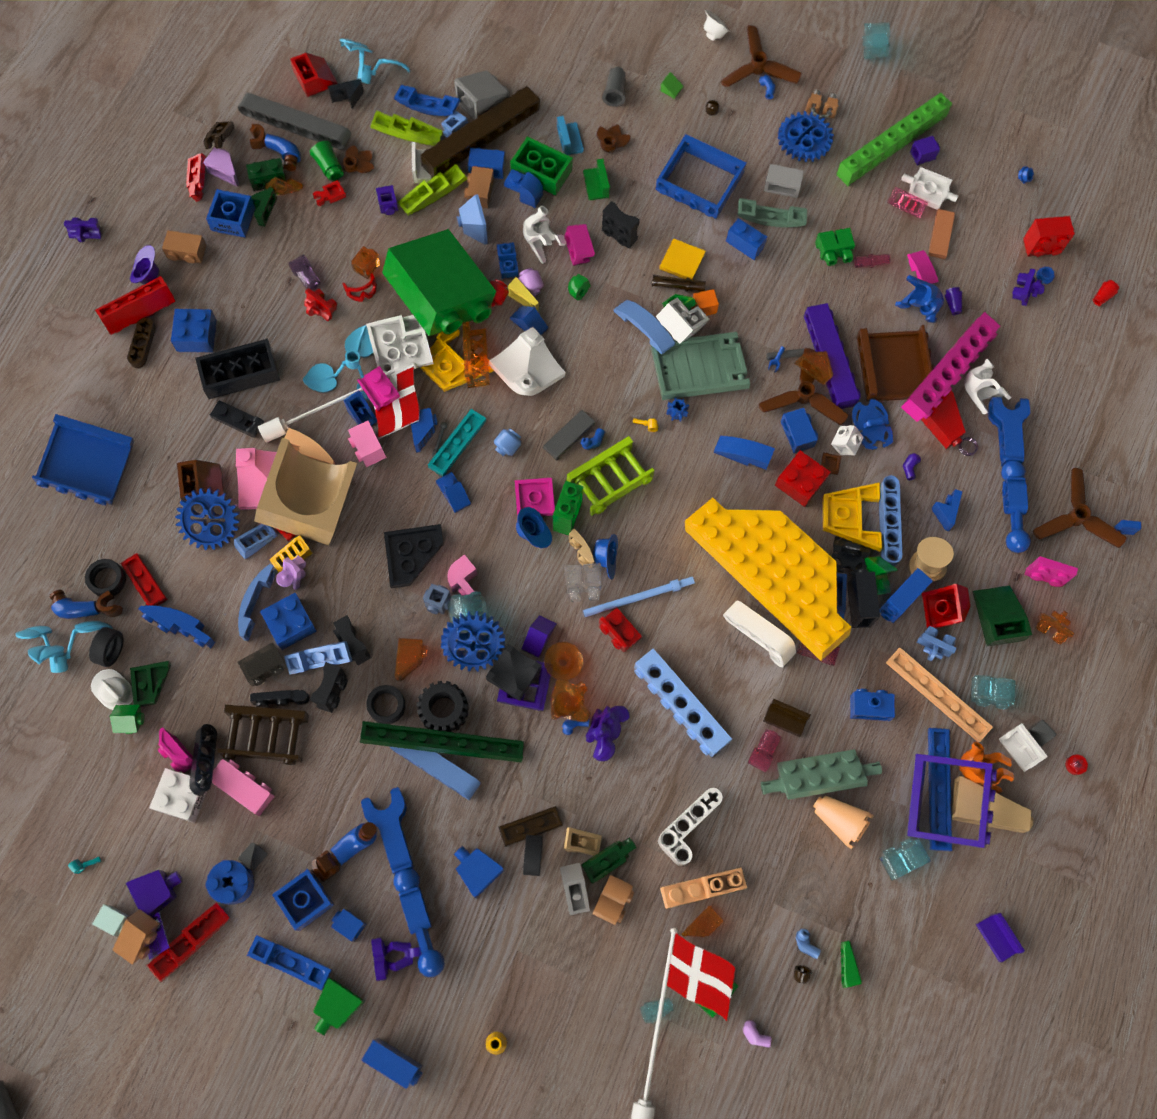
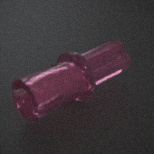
M872 253L868 256L854 257L855 268H873L874 265L890 263L889 254L874 255Z

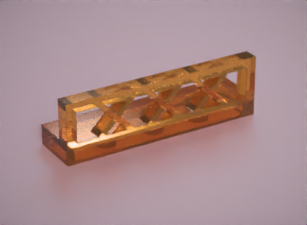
M463 322L464 374L468 388L490 385L486 328L471 330L470 322ZM483 335L479 341L473 339V336ZM478 347L483 349L479 355L474 352ZM479 360L484 363L480 368L475 366ZM478 375L485 376L484 380L475 381Z

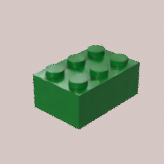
M527 136L510 161V168L524 175L527 172L531 173L541 182L544 191L556 196L572 172L573 158Z

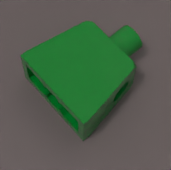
M329 978L313 1010L320 1017L314 1029L323 1036H325L331 1025L336 1029H341L365 1001L333 978Z

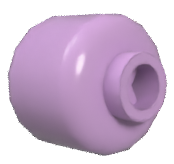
M532 268L522 271L518 279L533 296L541 293L540 289H542L544 284L539 272Z

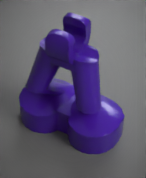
M381 937L371 939L377 982L387 979L388 969L396 972L412 965L413 958L420 957L421 955L420 947L411 948L410 942L391 941L385 947ZM392 950L405 952V957L395 963L387 962L385 959L386 954Z

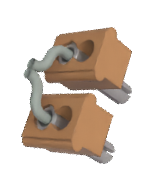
M815 90L811 98H809L805 110L807 113L813 112V115H818L822 103V95H820L819 90L818 93ZM833 94L828 97L819 119H822V117L835 118L838 109L836 94L834 98Z

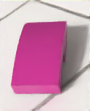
M924 250L907 255L911 271H916L917 278L931 284L939 282L932 262Z

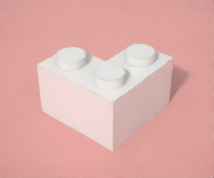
M678 298L669 302L656 316L661 325L672 334V337L679 344L696 334L710 320L699 306L689 311Z

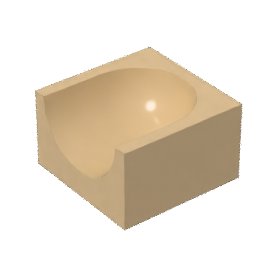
M282 438L260 497L254 521L329 546L357 463L352 461L343 465L323 463L301 454L291 446L290 440Z

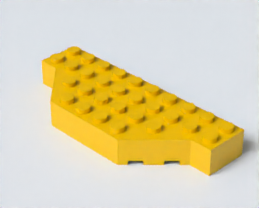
M712 497L685 520V531L820 661L850 635L851 626L837 614L836 561L782 511L726 510Z

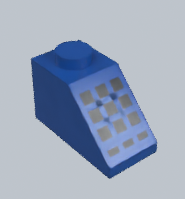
M431 408L420 409L419 421L411 424L416 453L423 449L435 433L434 425H438L436 414H432Z

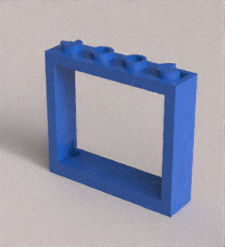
M685 134L657 178L655 190L673 198L677 202L688 205L692 209L701 211L709 217L717 219L742 178L746 162ZM685 152L735 175L717 205L667 181Z

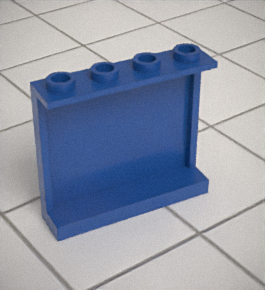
M55 414L53 419L55 423L36 476L33 475L32 479L37 482L36 485L43 488L51 486L56 488L57 492L63 494L71 492L75 494V497L83 500L91 498L97 504L106 506L108 503L112 505L134 444L133 438Z

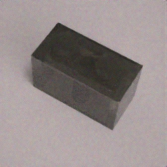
M274 643L238 661L247 682L251 686H259L266 682V679L270 676H277L287 668L279 649Z

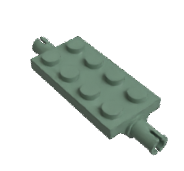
M855 749L778 762V779L762 781L761 790L763 795L779 791L786 793L787 799L790 800L864 787L868 783L866 776L882 774V767L879 761L862 765Z

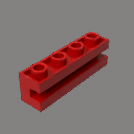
M160 276L101 306L95 311L109 334L112 335L137 323L141 318L151 316L158 310L170 306L176 301L167 284Z

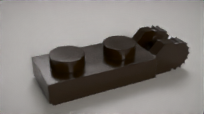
M233 121L216 122L203 141L205 149H211L213 142L216 149H220L223 146V142L235 128Z

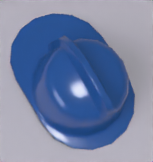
M525 507L520 510L516 523L518 535L528 540L530 544L537 548H547L551 545V531L540 513L531 507Z
M616 534L611 535L608 539H598L593 550L594 561L599 566L607 568V574L611 580H613L616 570L618 537Z

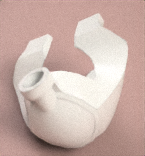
M540 206L538 212L529 216L523 224L524 238L530 244L542 264L546 262L542 248L543 244L550 246L552 245L551 241L555 240L558 241L560 246L567 244L564 235L555 234L549 228L550 220L546 217L548 210L545 206Z
M986 359L983 365L971 369L964 380L966 392L982 414L988 413L982 400L1003 396L1008 400L1012 398L995 379H991L993 374L991 369L994 366L989 359Z

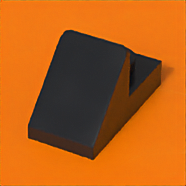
M361 78L328 86L332 103L349 99L351 109H353L364 93Z

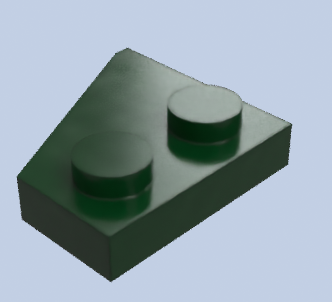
M164 661L130 668L133 705L144 707L157 703L171 667V662Z

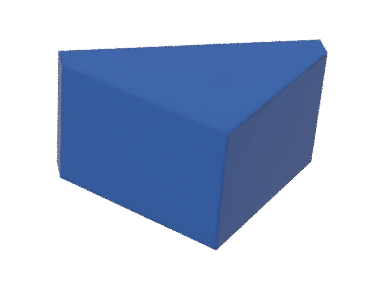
M521 306L510 317V320L524 331L534 327L542 335L548 329L547 324L535 307Z
M359 390L343 400L347 412L357 425L369 421L371 426L377 423V418Z

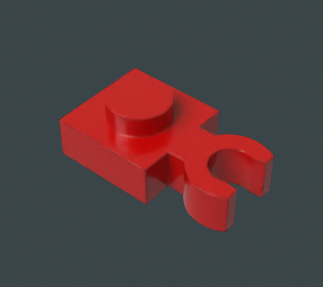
M338 180L322 186V192L315 191L312 193L314 199L320 198L316 200L318 206L324 205L327 200L331 204L346 198V194Z

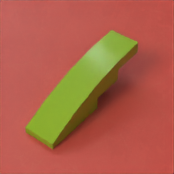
M377 110L370 126L372 129L403 140L435 146L440 141L443 132L413 117L410 120L393 114L391 117Z
M455 164L443 175L439 172L430 181H422L399 200L398 203L409 216L454 190L466 181L467 177Z

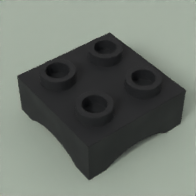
M611 201L603 210L602 231L605 235L617 240L620 245L630 249L638 240L637 228L640 219L623 213L617 207V204Z
M347 615L333 622L336 627L333 632L338 641L347 642L352 658L351 662L355 660L356 664L360 665L371 659L363 642L356 638V630Z
M507 644L495 665L486 675V680L520 701L540 672L541 664Z
M325 662L322 683L312 693L310 700L317 704V708L332 713L333 709H336L339 705L340 692L346 688L348 679H346L347 676L341 667Z

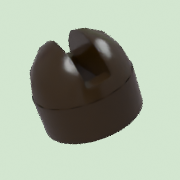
M716 100L708 101L705 107L706 113L708 115H716L719 111V103Z
M802 965L795 966V981L798 983L802 981L803 984L809 982L812 974L811 969Z

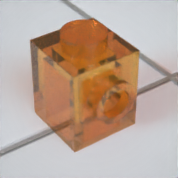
M363 246L352 259L351 264L354 272L369 279L370 273L377 269L380 261L375 250Z

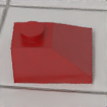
M953 584L922 593L927 628L932 626L937 629L965 622L971 607L967 587Z

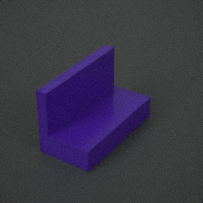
M1001 913L991 914L975 924L999 962H1003L1014 954L1025 951Z

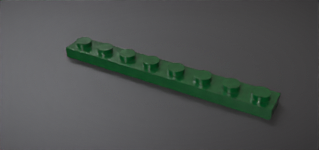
M367 721L362 722L359 742L519 763L523 760L524 741Z

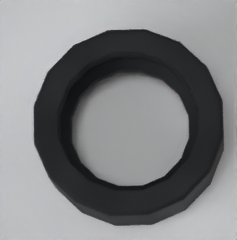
M110 559L95 561L88 567L85 573V584L97 596L107 591L115 596L121 592L126 583V573L118 563ZM112 568L117 575L114 583L108 588H98L95 584L96 575L103 569Z
M108 627L100 629L91 642L89 649L90 661L104 667L113 665L122 651L123 634L118 630Z
M381 685L373 689L366 701L367 711L377 723L393 724L403 716L406 708L405 699L396 687L390 685ZM382 694H392L398 701L397 710L390 716L379 715L374 706L376 699Z
M526 835L523 875L540 876L543 836Z

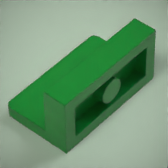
M597 159L596 168L583 170L587 195L590 201L609 198L610 186L604 159Z

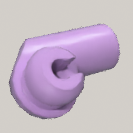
M746 1021L743 1033L749 1043L770 1048L771 1037L760 1035L754 1021Z

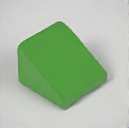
M669 72L661 83L660 91L675 99L682 90L683 85Z

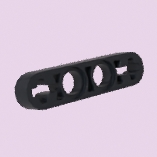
M204 724L200 727L195 736L189 788L197 796L204 795L212 785L217 731L210 724ZM201 747L207 749L208 755L201 751ZM199 764L205 766L206 772L199 768Z

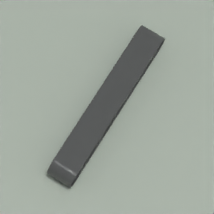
M246 93L238 106L239 112L247 117L317 142L329 141L332 147L340 150L345 148L351 137L350 130L344 126L251 93Z

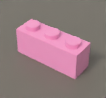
M222 759L213 770L212 783L260 817L275 797L270 793L272 789L263 782L261 785H258L254 782L255 776L248 771L243 774L238 770L240 766L231 759L229 762Z

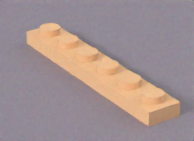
M900 647L886 662L887 665L977 742H981L993 728V726Z

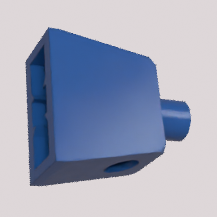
M462 846L454 854L461 862L456 870L475 898L504 871L502 866L478 848L470 854Z

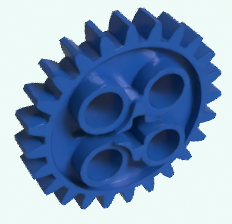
M804 111L803 115L797 112L796 116L791 114L790 118L786 117L785 122L781 123L777 139L779 140V145H782L781 150H787L786 155L792 154V159L798 157L800 162L804 158V161L807 162L808 158H810L814 162L815 157L820 160L821 155L826 156V152H829L833 143V129L828 128L830 123H824L825 118L819 119V114L814 117L813 112L810 115H807L806 111Z
M209 487L205 493L204 489L200 488L199 494L193 490L192 496L189 494L185 496L187 501H180L183 507L176 509L181 513L175 516V518L180 519L176 526H182L178 533L186 534L183 540L191 539L189 545L196 542V548L204 545V550H207L209 545H211V548L215 550L216 544L223 547V541L226 543L230 542L228 536L235 537L233 531H237L239 527L234 524L240 522L235 516L239 515L240 512H234L233 509L237 507V504H230L232 498L225 499L227 493L220 496L219 489L212 493V489ZM195 504H200L202 506V513H197L195 511ZM214 506H220L223 513L221 515L216 514ZM206 515H208L210 519L224 518L225 522L219 520H211L209 523H207V519H191L190 517L194 516L204 518ZM194 523H198L201 525V532H197L194 530ZM213 525H219L222 532L215 533Z
M468 611L466 617L460 613L459 620L453 617V623L447 622V628H443L441 649H444L443 655L447 656L448 662L453 660L454 667L460 664V670H463L465 666L468 667V672L471 671L472 667H475L476 671H479V666L486 669V664L488 663L493 666V659L497 661L499 655L503 652V648H505L503 627L499 626V621L494 622L493 616L487 619L486 613L479 616L478 611H476L475 615L472 616L471 612ZM466 630L468 633H461V631Z

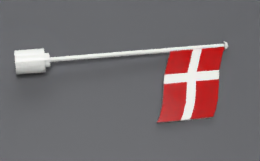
M412 362V365L387 376L400 397L387 406L381 407L379 411L374 407L378 422L377 439H381L419 421V403L414 386V369L417 368V365ZM359 388L286 422L284 419L280 420L277 417L259 425L258 429L264 441L268 443L287 433L286 430L289 429L287 425L340 402L358 390L362 392L363 389Z
M676 928L670 930L672 934L644 1098L634 1102L631 1119L654 1118L655 1107L651 1105L652 1101L648 1100L667 986L684 998L713 1010L726 1021L728 1018L735 967L724 958L693 945L678 935Z

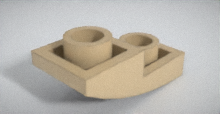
M573 529L569 533V543L576 550L579 549L577 551L578 562L582 566L592 569L594 567V559L591 550L584 538Z

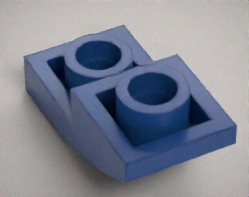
M514 242L497 244L501 279L519 277Z

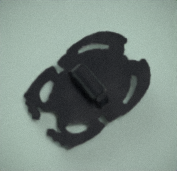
M835 536L833 542V552L835 553L832 554V558L835 561L839 559L841 565L837 564V571L844 573V569L841 568H850L853 570L850 574L854 575L858 570L866 569L867 566L864 558L869 557L871 548L867 547L866 549L865 546L844 538L837 543L841 537ZM863 564L860 569H856L857 565Z

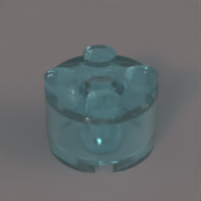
M889 22L865 23L864 34L866 36H863V46L866 48L863 54L864 59L888 57L890 49Z
M475 591L470 595L462 596L457 594L450 597L451 601L447 606L451 623H453V617L459 620L460 613L466 617L468 611L471 612L472 616L475 615L476 611H478L479 616L486 613V618H489L486 598L482 596L481 592Z

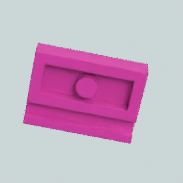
M380 366L364 375L362 379L357 380L377 411L400 397Z

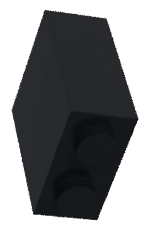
M863 569L855 572L847 583L852 628H871L880 618L875 572Z

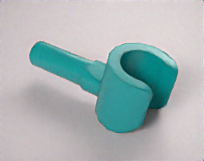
M97 857L81 863L79 859H75L68 864V867L73 873L79 874L88 866L101 862V859Z

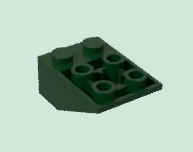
M1010 585L972 591L987 647L1021 642L1032 636L1028 617Z

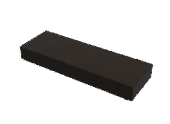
M554 806L504 824L498 828L504 846L507 847L526 840V835H540L562 827L563 824L557 807Z

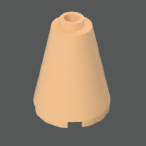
M828 796L819 797L813 806L816 808L815 813L851 850L855 847L852 843L858 842L870 824L867 821L868 817L872 819L874 817L870 812Z

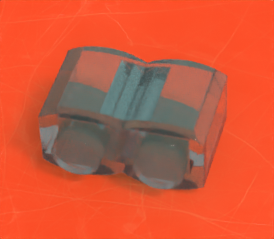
M975 675L971 678V702H975L977 706H989V704L996 705V708L1008 709L1015 704V680Z
M910 837L900 842L902 846L895 850L894 846L883 851L884 856L880 857V860L891 880L900 878L931 861L919 838L912 840Z

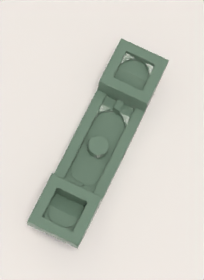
M739 198L738 216L748 221L773 227H800L807 224L806 208L790 206L789 210L759 206L756 205L754 200Z

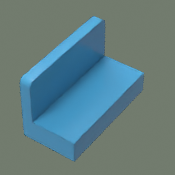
M564 116L557 117V131L563 153L571 155L584 152L577 123L566 124Z

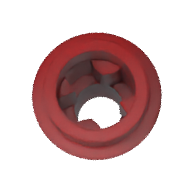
M1113 280L1103 282L1092 300L1093 303L1101 306L1118 294V284Z

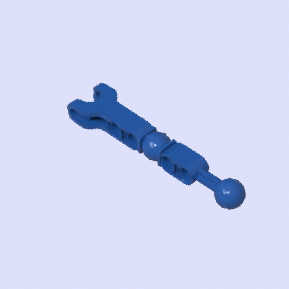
M992 397L988 403V418L998 428L1002 467L1001 476L1004 479L1002 483L1004 513L1010 514L1011 532L1008 533L1005 543L1011 552L1021 553L1028 550L1031 543L1030 535L1023 530L1022 515H1026L1028 510L1026 478H1024L1026 470L1023 465L1024 442L1022 424L1030 414V403L1028 399L1020 398L1015 405V410H1010L1003 405L1001 397Z
M396 787L390 792L392 802L387 809L377 810L368 797L361 800L365 819L375 824L380 830L392 873L395 875L393 884L399 892L411 935L416 934L421 950V955L418 959V969L425 977L432 978L438 976L443 971L445 961L443 955L438 950L433 949L428 928H431L432 925L419 887L420 878L417 871L414 870L401 824L406 814L407 806L399 787Z

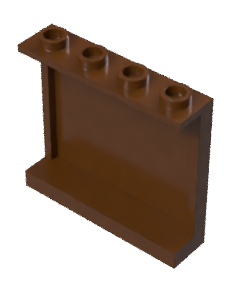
M921 325L919 331L868 333L867 328H862L856 336L866 402H869L870 399L877 401L907 400L934 369L930 359L931 348H928L927 343L928 332H925L924 325Z

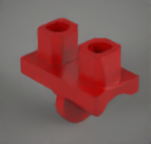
M308 288L305 290L306 299L304 306L307 307L306 313L309 316L316 314L327 321L331 320L332 313L337 309V302L333 299L325 301V294L320 289L312 291Z

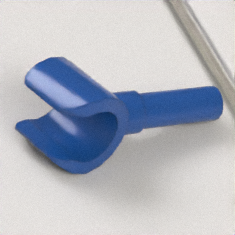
M781 346L775 359L769 362L768 370L771 365H775V373L780 367L779 361L785 347Z

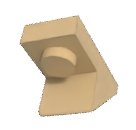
M567 827L564 849L567 852H578L595 856L600 851L602 836Z

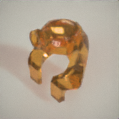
M561 679L555 682L550 697L553 720L561 717L579 722H587L589 720L590 711L584 704V693L588 691V688L583 681L576 685Z

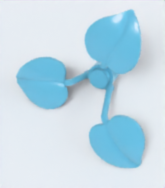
M350 39L339 40L341 47L346 46L350 52L359 50L360 67L357 79L361 78L363 83L370 84L371 76H375L379 65L383 63L399 65L410 73L408 66L392 59H379L374 69L371 70L372 66L364 64V51L373 53L372 50L368 49V46Z
M364 325L356 329L347 337L345 341V361H342V365L335 374H333L331 366L321 363L313 366L303 378V382L314 391L330 392L337 386L335 377L340 374L344 366H347L349 369L357 368L361 378H363L364 374L360 365V357H369L374 353L367 326ZM362 391L361 394L363 395L365 400L370 401L365 392Z
M86 621L76 624L66 653H64V647L50 646L46 634L52 632L50 627L34 626L15 634L20 639L42 637L45 645L28 649V655L38 664L49 658L51 672L61 673L68 670L67 659L71 658L70 653L77 633L92 632L103 627L112 629V626L101 621Z

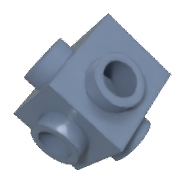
M432 583L429 590L427 589L423 596L427 610L433 614H444L446 609H450L453 601L448 588Z

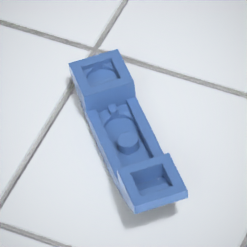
M626 300L614 308V312L625 322L629 320L650 339V344L661 354L675 345V341L663 325L640 305Z
M271 564L266 566L253 579L241 602L238 618L239 634L247 642L255 626L250 616L262 587L271 588L277 573L276 568Z
M347 642L327 644L284 656L289 675L324 667L325 662L338 665L352 661Z

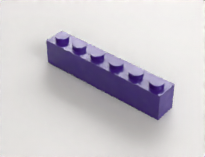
M828 303L807 307L804 319L831 401L841 409L854 407L860 399V391L855 386V376L850 371L849 358L844 353V343L839 339V329L834 324L833 311L829 309Z

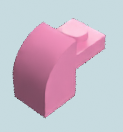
M466 555L460 557L450 566L447 577L451 591L455 592L457 590L464 600L467 598L471 603L476 599V593L467 582L477 575V570Z

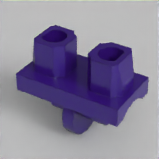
M73 217L71 221L65 220L64 222L68 237L77 238L78 242H85V239H101L102 237L97 218L82 221L80 218Z
M1030 269L1029 273L1018 274L1017 285H1024V288L1014 287L1012 296L1013 299L1022 300V305L1024 306L1028 305L1031 293L1033 297H1037V295L1044 293L1045 290L1041 280H1036L1035 282L1034 275L1036 269Z

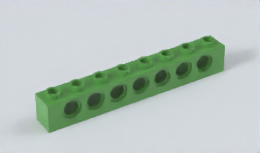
M940 92L840 163L837 176L849 186L947 117L952 103Z

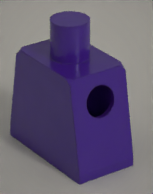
M156 870L128 881L126 885L138 910H142L151 917L160 912L177 897L173 887L182 883L183 880L177 871L167 876L164 871Z

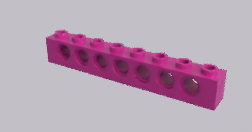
M986 312L981 314L901 408L916 422L922 418L927 419L933 413L932 407L936 408L943 401L942 395L945 397L952 390L950 386L952 384L955 385L962 378L960 374L968 371L971 367L969 363H974L979 358V351L982 353L989 346L987 342H991L998 335L996 331L1000 328V325Z

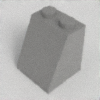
M487 70L454 80L456 98L460 99L459 106L473 120L489 111L491 107L501 103L505 98H509L508 89L502 86L496 76L491 75Z

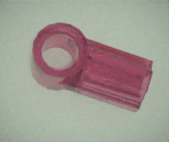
M766 729L757 748L755 747L748 764L766 773L773 760V754L781 736L772 730Z

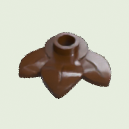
M618 124L608 130L603 127H599L597 130V138L601 141V148L606 152H613L619 147H624L630 141L631 136L628 134L622 135Z
M355 145L346 150V157L342 162V167L346 172L352 173L357 171L367 173L374 169V165L370 163L373 156L372 151L358 152Z

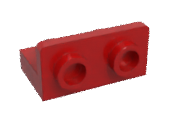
M618 608L599 619L600 630L613 639L611 642L618 650L621 649L625 652L642 639L640 633Z

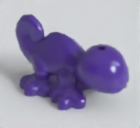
M606 706L603 712L600 709H596L592 716L591 726L585 737L589 743L597 740L593 758L598 761H608L615 753L616 747L612 741L616 740L621 733L620 722H625L630 718L629 711L624 706H614L612 708Z

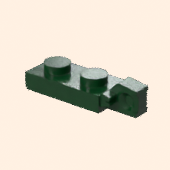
M630 837L623 842L619 840L581 864V867L590 882L594 884L627 862L628 853L637 847Z

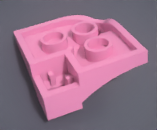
M256 448L236 449L238 507L240 510L257 509L277 452L257 450Z

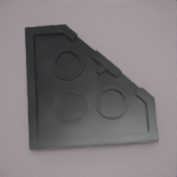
M441 524L384 532L390 587L410 586L444 545Z

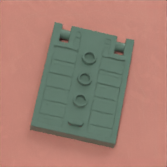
M737 332L692 337L680 344L677 340H674L675 345L663 354L651 345L662 400L750 388L749 378L745 379L747 377V369L741 345L736 343L738 341Z

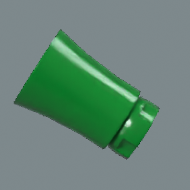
M321 141L315 144L310 149V156L317 162L328 180L334 182L343 177L342 166L334 153L331 142Z

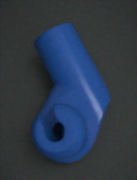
M764 75L760 77L759 83L767 88L765 97L773 99L775 84L769 75Z
M598 428L593 438L584 437L581 440L582 447L586 450L599 447L605 431Z
M571 716L562 724L563 733L571 735L573 729L577 726L589 727L590 717Z

